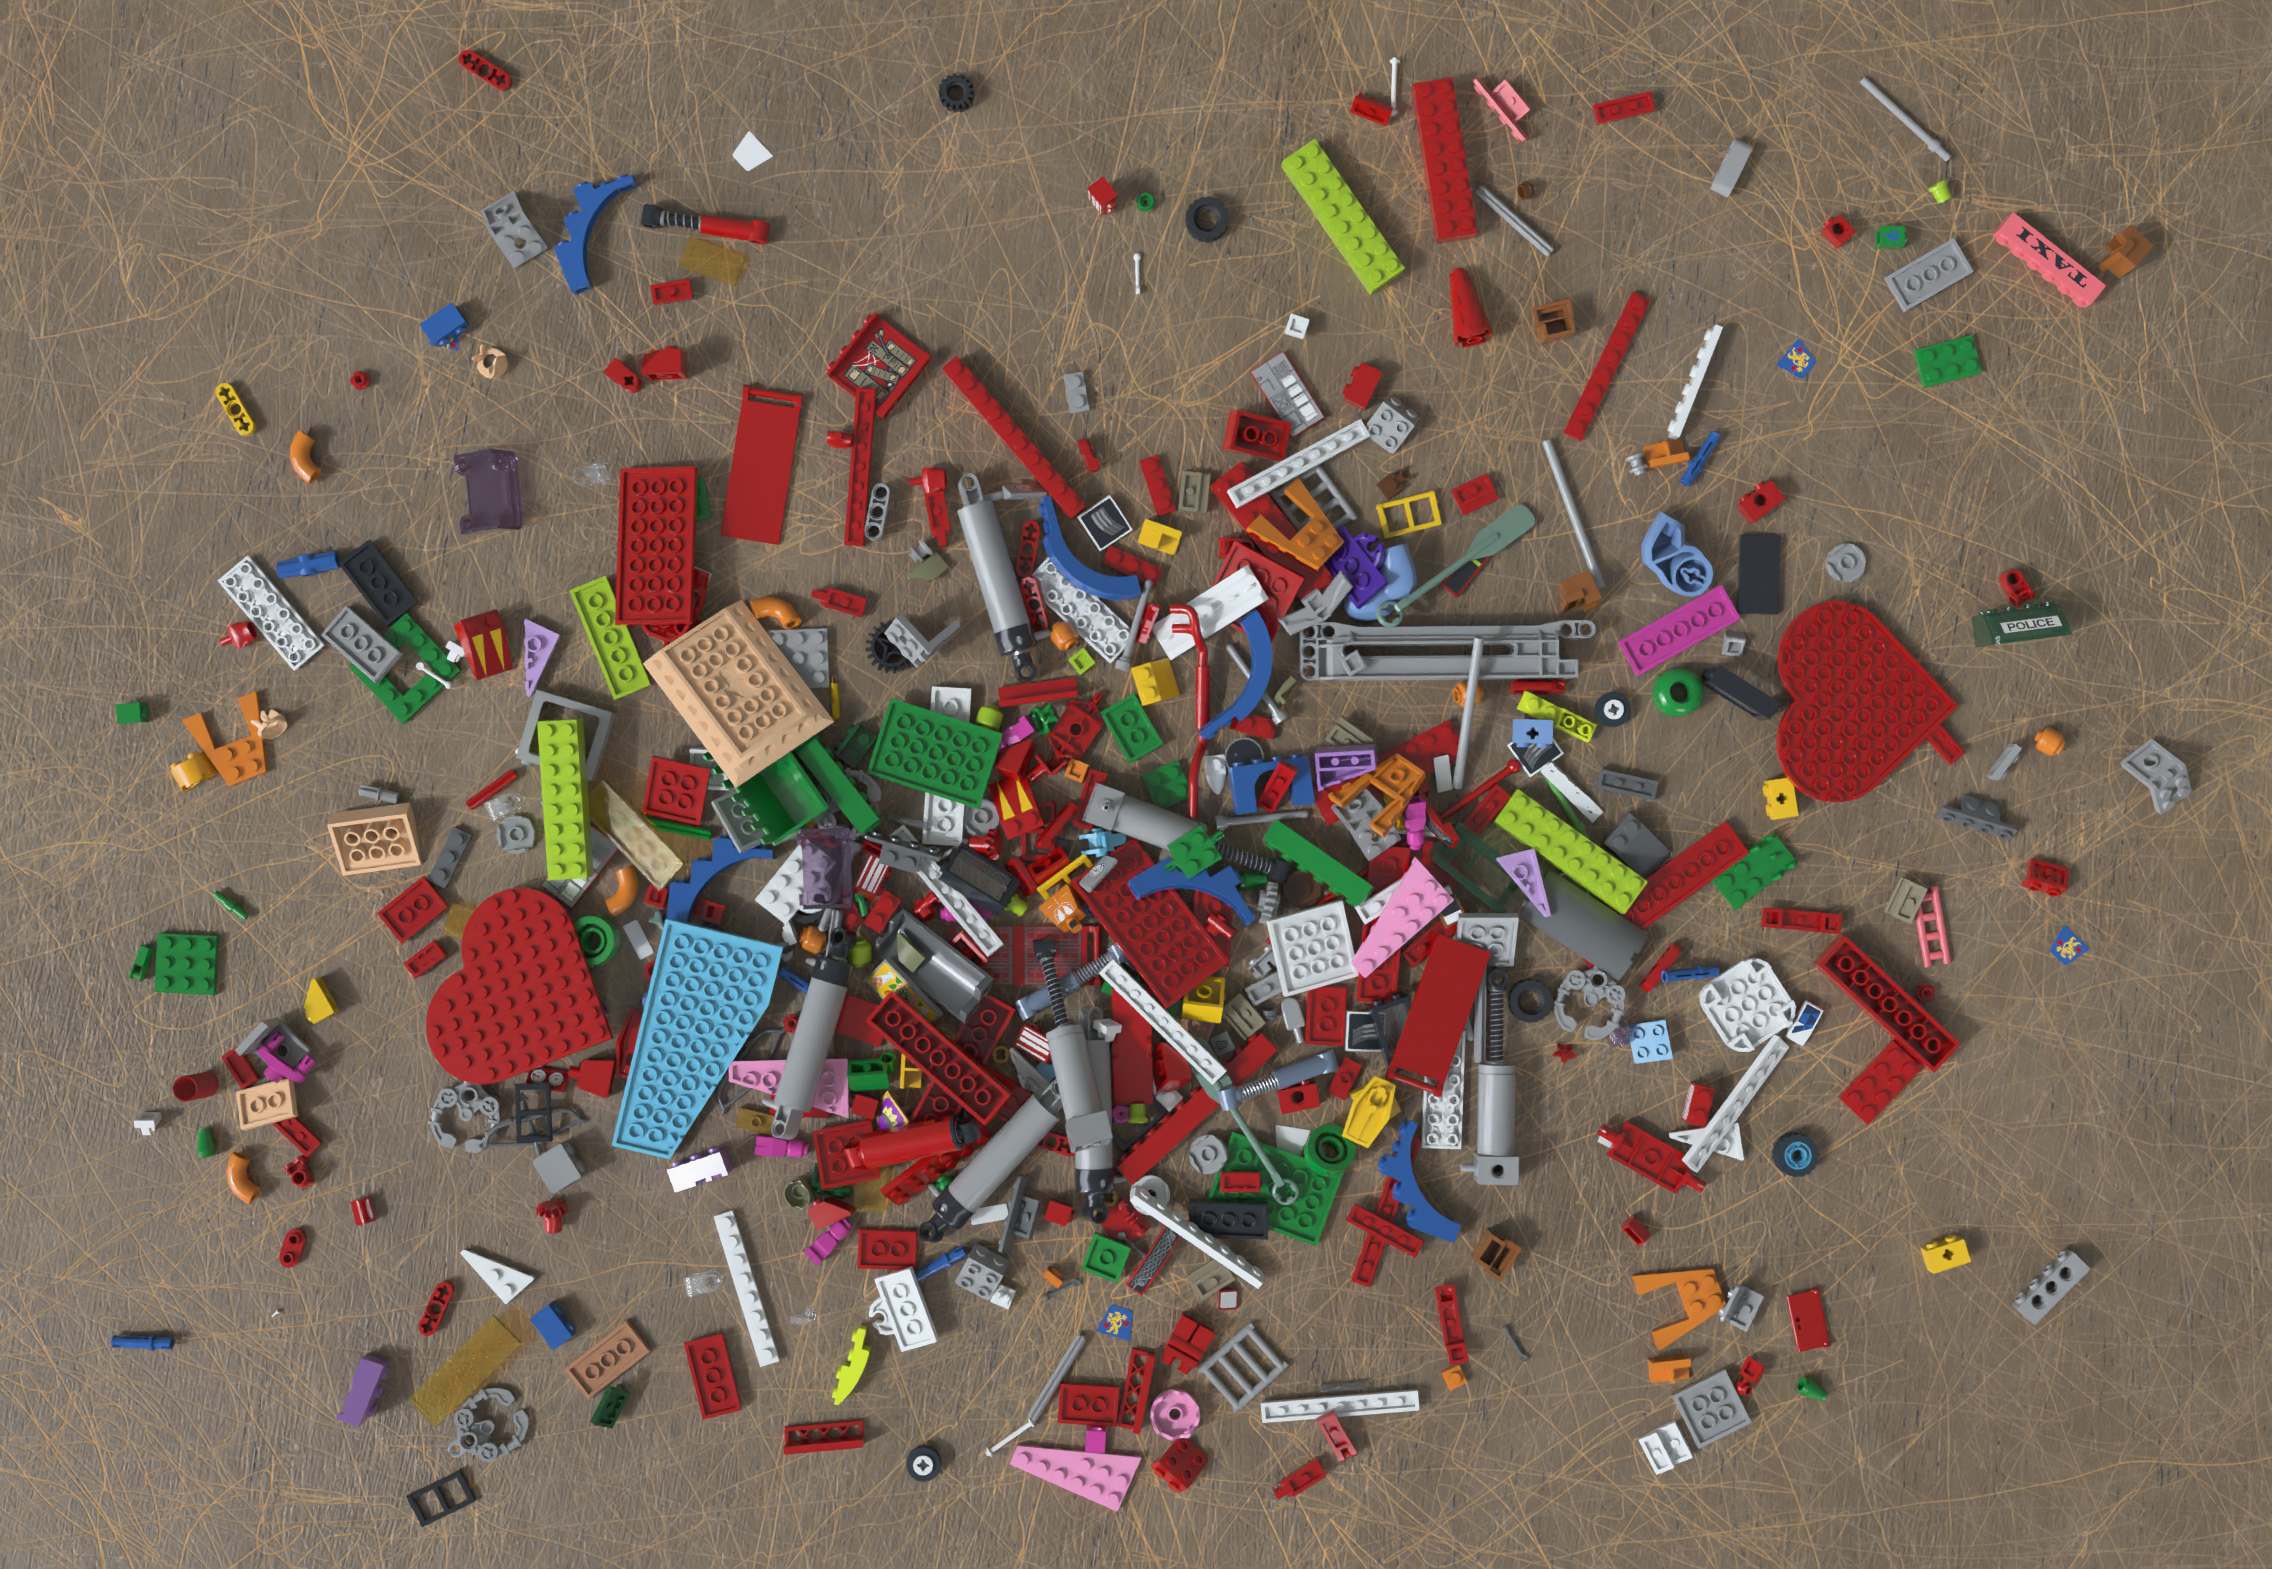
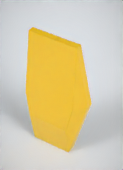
M1374 1075L1354 1099L1342 1136L1369 1148L1389 1120L1396 1084Z

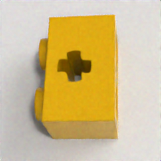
M1788 778L1764 781L1763 794L1767 797L1766 813L1767 816H1770V820L1799 816L1794 785ZM1782 796L1783 800L1777 801L1776 797Z
M1949 1235L1943 1241L1926 1243V1246L1922 1247L1921 1251L1927 1270L1935 1274L1971 1262L1963 1238Z

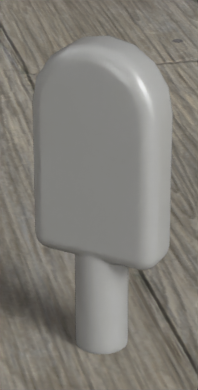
M1286 997L1280 1005L1287 1030L1294 1031L1297 1043H1302L1305 1040L1301 1027L1305 1026L1306 1023L1300 1003L1294 997Z

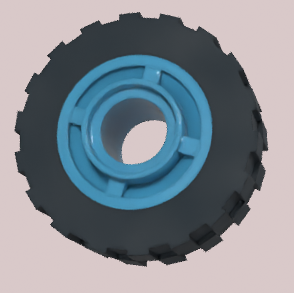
M1795 1132L1785 1133L1773 1145L1772 1159L1775 1162V1166L1789 1176L1804 1177L1806 1174L1809 1175L1816 1168V1164H1818V1147L1806 1135ZM1795 1150H1798V1157L1796 1159H1793V1152Z

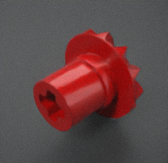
M991 828L986 835L971 836L969 847L978 853L987 854L990 860H997L1001 855L1002 836L998 829Z
M551 1199L550 1201H543V1203L538 1204L536 1213L538 1216L543 1217L546 1233L555 1234L562 1231V1216L568 1212L569 1207L566 1201H560L559 1199Z

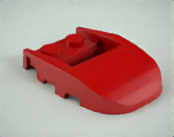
M695 568L694 589L698 590L697 595L699 596L693 609V624L641 625L645 633L665 642H673L689 632L705 604L710 574Z

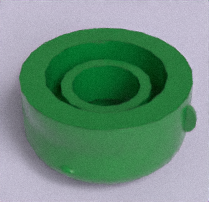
M1672 668L1656 675L1652 686V699L1660 712L1671 717H1682L1690 715L1698 707L1702 706L1704 688L1700 678L1693 671L1686 668ZM1675 683L1682 684L1686 689V697L1680 702L1673 700L1670 695L1671 686Z
M597 914L596 916L583 917L574 923L590 968L606 964L617 955L621 945V936L617 926L601 914ZM594 932L601 936V945L596 950L591 945V937Z
M1325 1124L1317 1127L1306 1140L1303 1146L1305 1160L1315 1173L1325 1177L1337 1176L1346 1171L1354 1160L1356 1154L1355 1142L1342 1136L1344 1128L1338 1125ZM1326 1145L1333 1148L1337 1157H1326L1322 1153L1321 1146Z

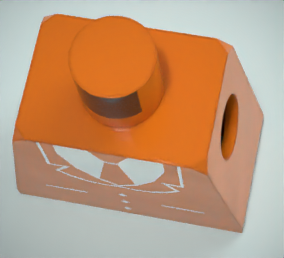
M1068 884L1038 907L1063 932L1071 930L1072 933H1077L1082 929L1080 921L1086 916L1077 892Z

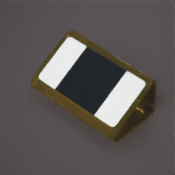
M1450 883L1441 884L1454 899L1439 913L1445 928L1457 923L1458 913H1465Z

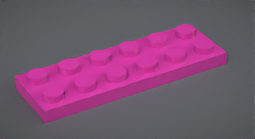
M1719 585L1617 643L1636 676H1639L1741 618L1722 585Z

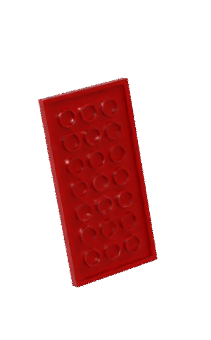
M697 467L620 469L615 625L693 624Z
M1132 837L1107 855L1115 858L1117 864L1091 893H1088L1079 882L1096 864L1072 880L1070 884L1164 1008L1167 1009L1225 966L1229 960L1174 889L1158 891L1137 901L1127 883L1130 879L1155 864L1138 841Z

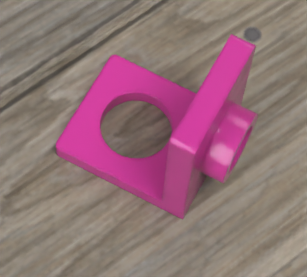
M1087 1425L1085 1452L1105 1453L1106 1426Z

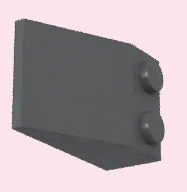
M1625 813L1600 842L1622 863L1644 879L1652 874L1670 853L1630 813Z

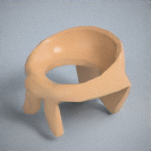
M480 345L481 353L472 357V360L478 362V370L489 379L501 377L508 368L506 355L497 348L491 347L485 350L484 345ZM490 354L496 355L497 357L494 359L493 364L488 369L485 368V357Z
M274 709L270 710L268 716L263 710L260 714L261 722L251 720V723L258 727L257 734L263 739L278 737L286 730L288 725L285 716Z

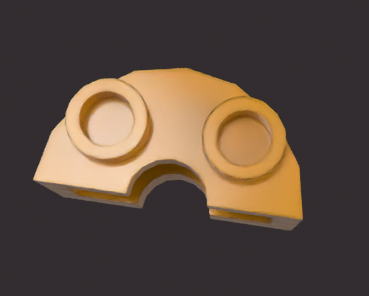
M198 751L187 756L188 760L184 762L178 761L170 766L171 773L183 793L192 789L198 783L218 774L213 763L205 753L199 754Z

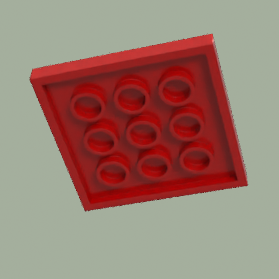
M1235 540L1212 587L1249 565L1269 598L1255 607L1254 610H1257L1263 619L1272 643L1281 626L1278 619L1286 616L1305 577ZM1248 613L1228 625L1246 635L1238 621Z

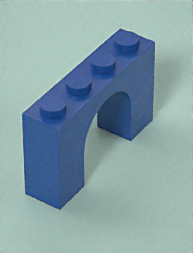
M1302 753L1290 755L1291 759L1284 761L1298 767L1297 773L1289 785L1291 805L1314 804L1308 756L1302 757ZM1283 756L1271 758L1272 762L1264 763V759L1252 760V765H1245L1244 762L1233 763V767L1228 768L1234 815L1257 812L1254 791L1256 780L1265 771H1274L1279 761L1283 760Z

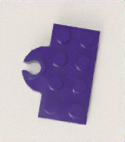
M1342 525L1336 531L1344 543L1324 565L1334 578L1340 570L1344 573L1353 586L1347 596L1356 608L1361 609L1389 584L1379 570L1386 556L1385 546L1380 543L1377 549L1371 552V545L1380 540L1378 537L1362 533L1354 538L1347 527Z

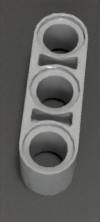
M1737 138L1733 140L1710 186V190L1728 198L1753 146Z
M883 483L873 487L866 520L865 534L873 542L880 541L884 536L891 501V490ZM881 488L887 490V495L884 498L877 497V491ZM876 508L883 509V515L879 518L873 515ZM873 527H878L880 530L879 535L876 537H871L869 534L870 529Z

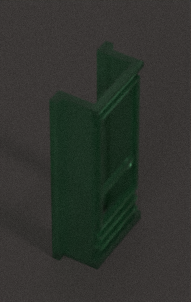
M1457 821L1456 824H1451L1459 837L1457 846L1451 848L1438 839L1427 853V856L1496 913H1506L1507 910L1503 906L1515 892L1518 885L1497 861L1496 858L1501 857V855L1461 822ZM1467 843L1477 853L1473 855L1472 860L1463 872L1460 873L1450 863L1463 845ZM1480 854L1512 880L1497 901L1464 876L1474 861L1479 858Z

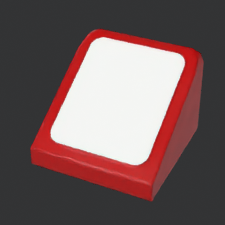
M1221 1288L1218 1292V1310L1237 1309L1238 1289Z

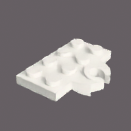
M804 838L756 897L755 901L786 925L798 910L810 914L822 911L824 908L821 905L814 904L813 898L815 895L821 894L824 896V900L829 903L831 889L824 877L836 862Z
M912 1266L877 1276L874 1279L880 1297L870 1306L869 1317H873L878 1312L884 1315L885 1320L877 1319L872 1323L880 1331V1334H895L901 1352L935 1343L939 1340Z

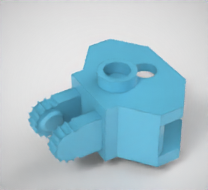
M1104 828L1092 829L1091 834L1079 835V839L1088 838L1090 850L1081 851V855L1096 853V857L1108 855L1107 851L1114 850V846L1126 843V836L1124 834H1112L1111 831H1104Z

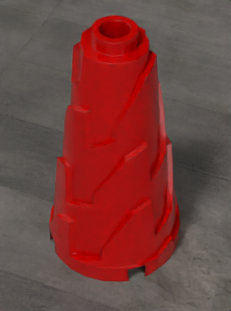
M1463 268L1452 270L1449 279L1454 344L1456 347H1459V343H1462V347L1466 348L1485 343L1486 336L1492 339L1494 335L1488 317L1485 316L1483 307L1478 299L1475 286L1472 284L1467 270H1463Z

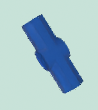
M336 551L322 554H304L295 559L277 562L276 570L280 579L296 576H313L322 571L340 568L338 564L340 557Z

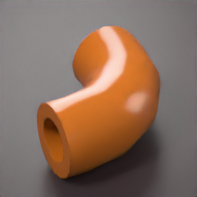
M298 429L290 445V460L295 472L305 482L312 484L321 473V468L310 457L311 448L316 440Z
M762 597L750 600L751 609L756 619L766 616L775 617L786 630L793 629L802 622L794 607L780 598Z
M634 865L615 872L619 881L618 890L614 895L605 899L608 910L613 917L629 908L637 896L639 881Z
M233 1151L226 1168L227 1183L234 1195L243 1202L251 1204L260 1190V1187L252 1183L247 1176V1167L251 1159L245 1154Z

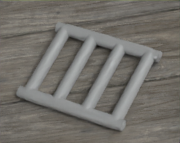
M1320 464L1297 476L1303 482L1314 473L1319 475L1323 482L1309 492L1313 498L1327 488L1332 493L1334 498L1320 508L1324 514L1338 504L1345 511V515L1332 523L1335 530L1348 521L1358 518ZM1295 477L1278 491L1274 490L1269 494L1287 520L1299 532L1312 518L1309 516L1299 523L1293 513L1300 509V507L1295 503L1288 507L1281 498L1285 495V489L1297 478Z
M1252 1322L1240 1330L1197 1369L1199 1373H1204L1230 1402L1231 1408L1235 1413L1242 1409L1289 1366L1285 1360L1282 1361L1254 1330L1255 1326ZM1247 1335L1254 1340L1277 1366L1269 1374L1264 1371L1241 1345L1240 1341ZM1232 1348L1241 1355L1262 1379L1254 1387L1251 1386L1225 1356ZM1220 1361L1247 1392L1239 1401L1210 1369L1216 1362Z

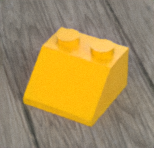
M1169 658L1131 668L1142 707L1180 695Z
M1210 976L1183 996L1181 1019L1221 1023L1225 978Z

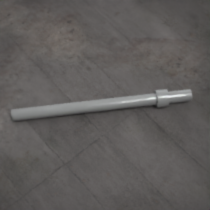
M1864 77L1859 82L1928 145L1927 148L1930 151H1935L1944 161L1951 157L1941 146L1942 143L1926 133L1868 78Z

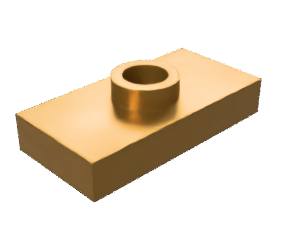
M740 1107L735 1127L773 1136L771 1128L775 1115Z

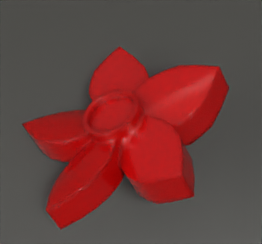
M1557 1043L1556 1048L1558 1051H1555L1552 1055L1561 1057V1062L1564 1064L1568 1059L1572 1060L1577 1057L1571 1051L1572 1044H1567L1564 1048L1561 1044Z

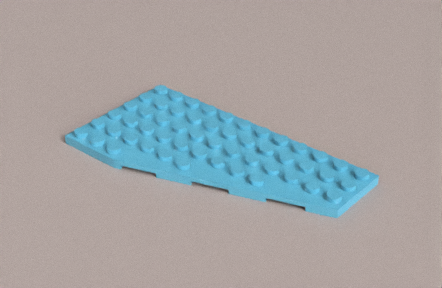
M666 918L612 1146L665 1159L672 1157L768 1007L784 946Z

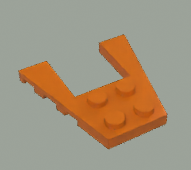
M1297 477L1285 489L1284 494L1312 519L1290 541L1261 514L1247 527L1246 531L1257 534L1263 541L1273 543L1281 551L1291 553L1296 556L1297 560L1318 570L1343 545L1344 541L1302 481Z
M258 691L237 698L251 735L225 746L216 747L203 713H198L182 720L228 786L236 785L268 772L263 738L257 734L258 727L251 723V720L261 722Z
M1397 753L1378 764L1375 770L1360 775L1358 780L1353 783L1348 782L1341 786V790L1336 793L1331 792L1328 796L1338 806L1345 808L1365 788L1373 784L1392 797L1394 800L1369 822L1372 830L1385 837L1426 778V774Z
M1713 1268L1632 1275L1639 1295L1676 1282L1688 1318L1651 1330L1659 1351L1719 1312L1724 1304L1726 1305Z

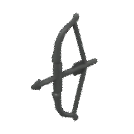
M766 1028L757 1032L745 1043L746 1047L742 1049L738 1056L736 1055L734 1061H744L751 1048L761 1036L767 1033H777L767 1059L771 1060L781 1035L786 1033L785 1028ZM729 1068L717 1087L716 1097L722 1108V1115H725L726 1108L751 1089L746 1087L724 1104L721 1095L722 1089L729 1079Z
M520 1093L523 1109L529 1110L527 1105L528 1097L524 1093ZM562 1106L551 1107L552 1113L566 1112L576 1118L571 1123L552 1133L553 1136L579 1122L586 1123L587 1121L586 1118H581L571 1108ZM545 1115L521 1116V1123L528 1122L530 1132L527 1135H540V1131L535 1130L532 1120L544 1117ZM509 1117L495 1124L487 1131L484 1145L480 1147L481 1150H486L488 1147L535 1146L537 1154L540 1155L542 1153L540 1148L542 1142L489 1143L491 1135L497 1129L516 1124V1117Z

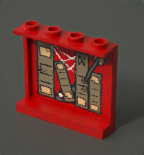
M874 312L873 315L869 314L863 322V328L860 331L856 330L852 335L851 343L848 346L845 345L840 350V357L836 362L832 361L828 365L826 375L855 399L857 387L877 389L875 414L884 421L932 358Z

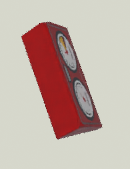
M538 1067L528 1072L526 1083L551 1082V1091L566 1092L569 1071Z

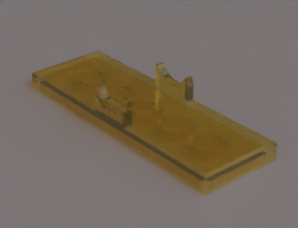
M606 778L602 779L588 795L590 819L658 891L663 890L687 862L655 830L658 826L652 824L646 818L644 812L639 813Z
M494 1314L408 1400L434 1427H437L522 1342Z

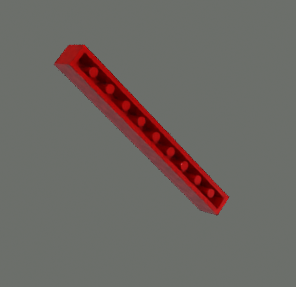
M956 355L942 367L944 374L1072 521L1086 508V505Z
M1261 1031L1258 1034L1256 1032L1247 1039L1248 1043L1244 1047L1240 1045L1232 1053L1234 1056L1229 1061L1225 1059L1221 1063L1227 1069L1226 1072L1236 1087H1239L1278 1051ZM1196 1086L1189 1093L1191 1096L1186 1101L1182 1099L1175 1106L1176 1110L1172 1114L1168 1112L1160 1120L1162 1123L1157 1128L1153 1126L1146 1133L1147 1137L1143 1141L1139 1139L1131 1147L1133 1150L1128 1155L1124 1153L1119 1157L1117 1169L1132 1185L1219 1105L1218 1102L1207 1095L1202 1086L1200 1088Z

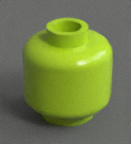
M988 704V706H983L979 709L975 724L997 732L1000 729L1003 714L999 711L998 706Z
M857 937L856 945L848 952L847 962L854 964L857 968H861L872 960V946L866 938Z

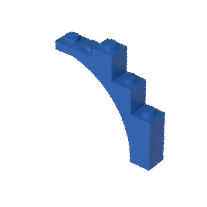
M621 175L614 182L601 183L598 188L592 182H582L577 185V188L573 189L581 212L573 211L568 214V217L563 218L572 241H561L558 243V246L554 247L570 291L574 295L593 289L587 267V247L592 228L598 216L611 200L620 193L638 187L632 175Z
M720 835L719 838H714L712 861L707 857H698V860H692L690 884H688V880L676 879V883L670 882L667 918L690 923L692 911L698 897L718 874L734 864L753 858L774 860L775 851L770 850V846H758V849H749L739 854L729 835Z
M1167 857L1130 879L1127 883L1137 901L1162 890L1176 888L1193 889L1208 893L1227 903L1237 912L1246 927L1256 920L1253 909L1250 906L1247 907L1243 901L1245 899L1244 895L1239 889L1236 890V887L1241 883L1239 880L1241 877L1237 870L1232 869L1231 866H1228L1212 877L1209 876L1210 871L1206 868L1188 879L1183 871H1178L1180 870L1179 867H1176L1169 873L1166 871L1164 865L1173 861L1170 857Z
M1406 1118L1405 1122H1402L1399 1127L1400 1135L1398 1140H1395L1392 1145V1155L1384 1152V1155L1379 1158L1377 1164L1378 1171L1383 1175L1398 1180V1183H1395L1392 1188V1198L1413 1207L1407 1213V1225L1455 1243L1461 1225L1438 1213L1426 1201L1415 1181L1411 1166L1410 1147L1418 1124Z

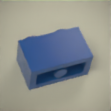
M452 302L419 324L431 343L436 347L447 345L452 337L463 334L467 330L466 328L470 326L459 308Z
M553 1301L530 1318V1321L553 1351L576 1333L572 1321L564 1317L560 1305L555 1304Z

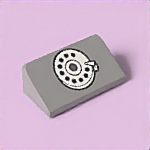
M1010 484L1002 486L1003 499L1005 500L1040 499L1047 495V491L1039 484Z
M1103 856L1083 877L1079 884L1088 893H1091L1116 866L1117 860L1109 856Z

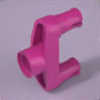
M275 1030L265 1045L262 1044L257 1050L258 1054L269 1065L264 1075L275 1083H279L283 1076L302 1083L307 1077L306 1074L317 1061L306 1054L297 1068H293L275 1055L274 1051L285 1039V1036Z

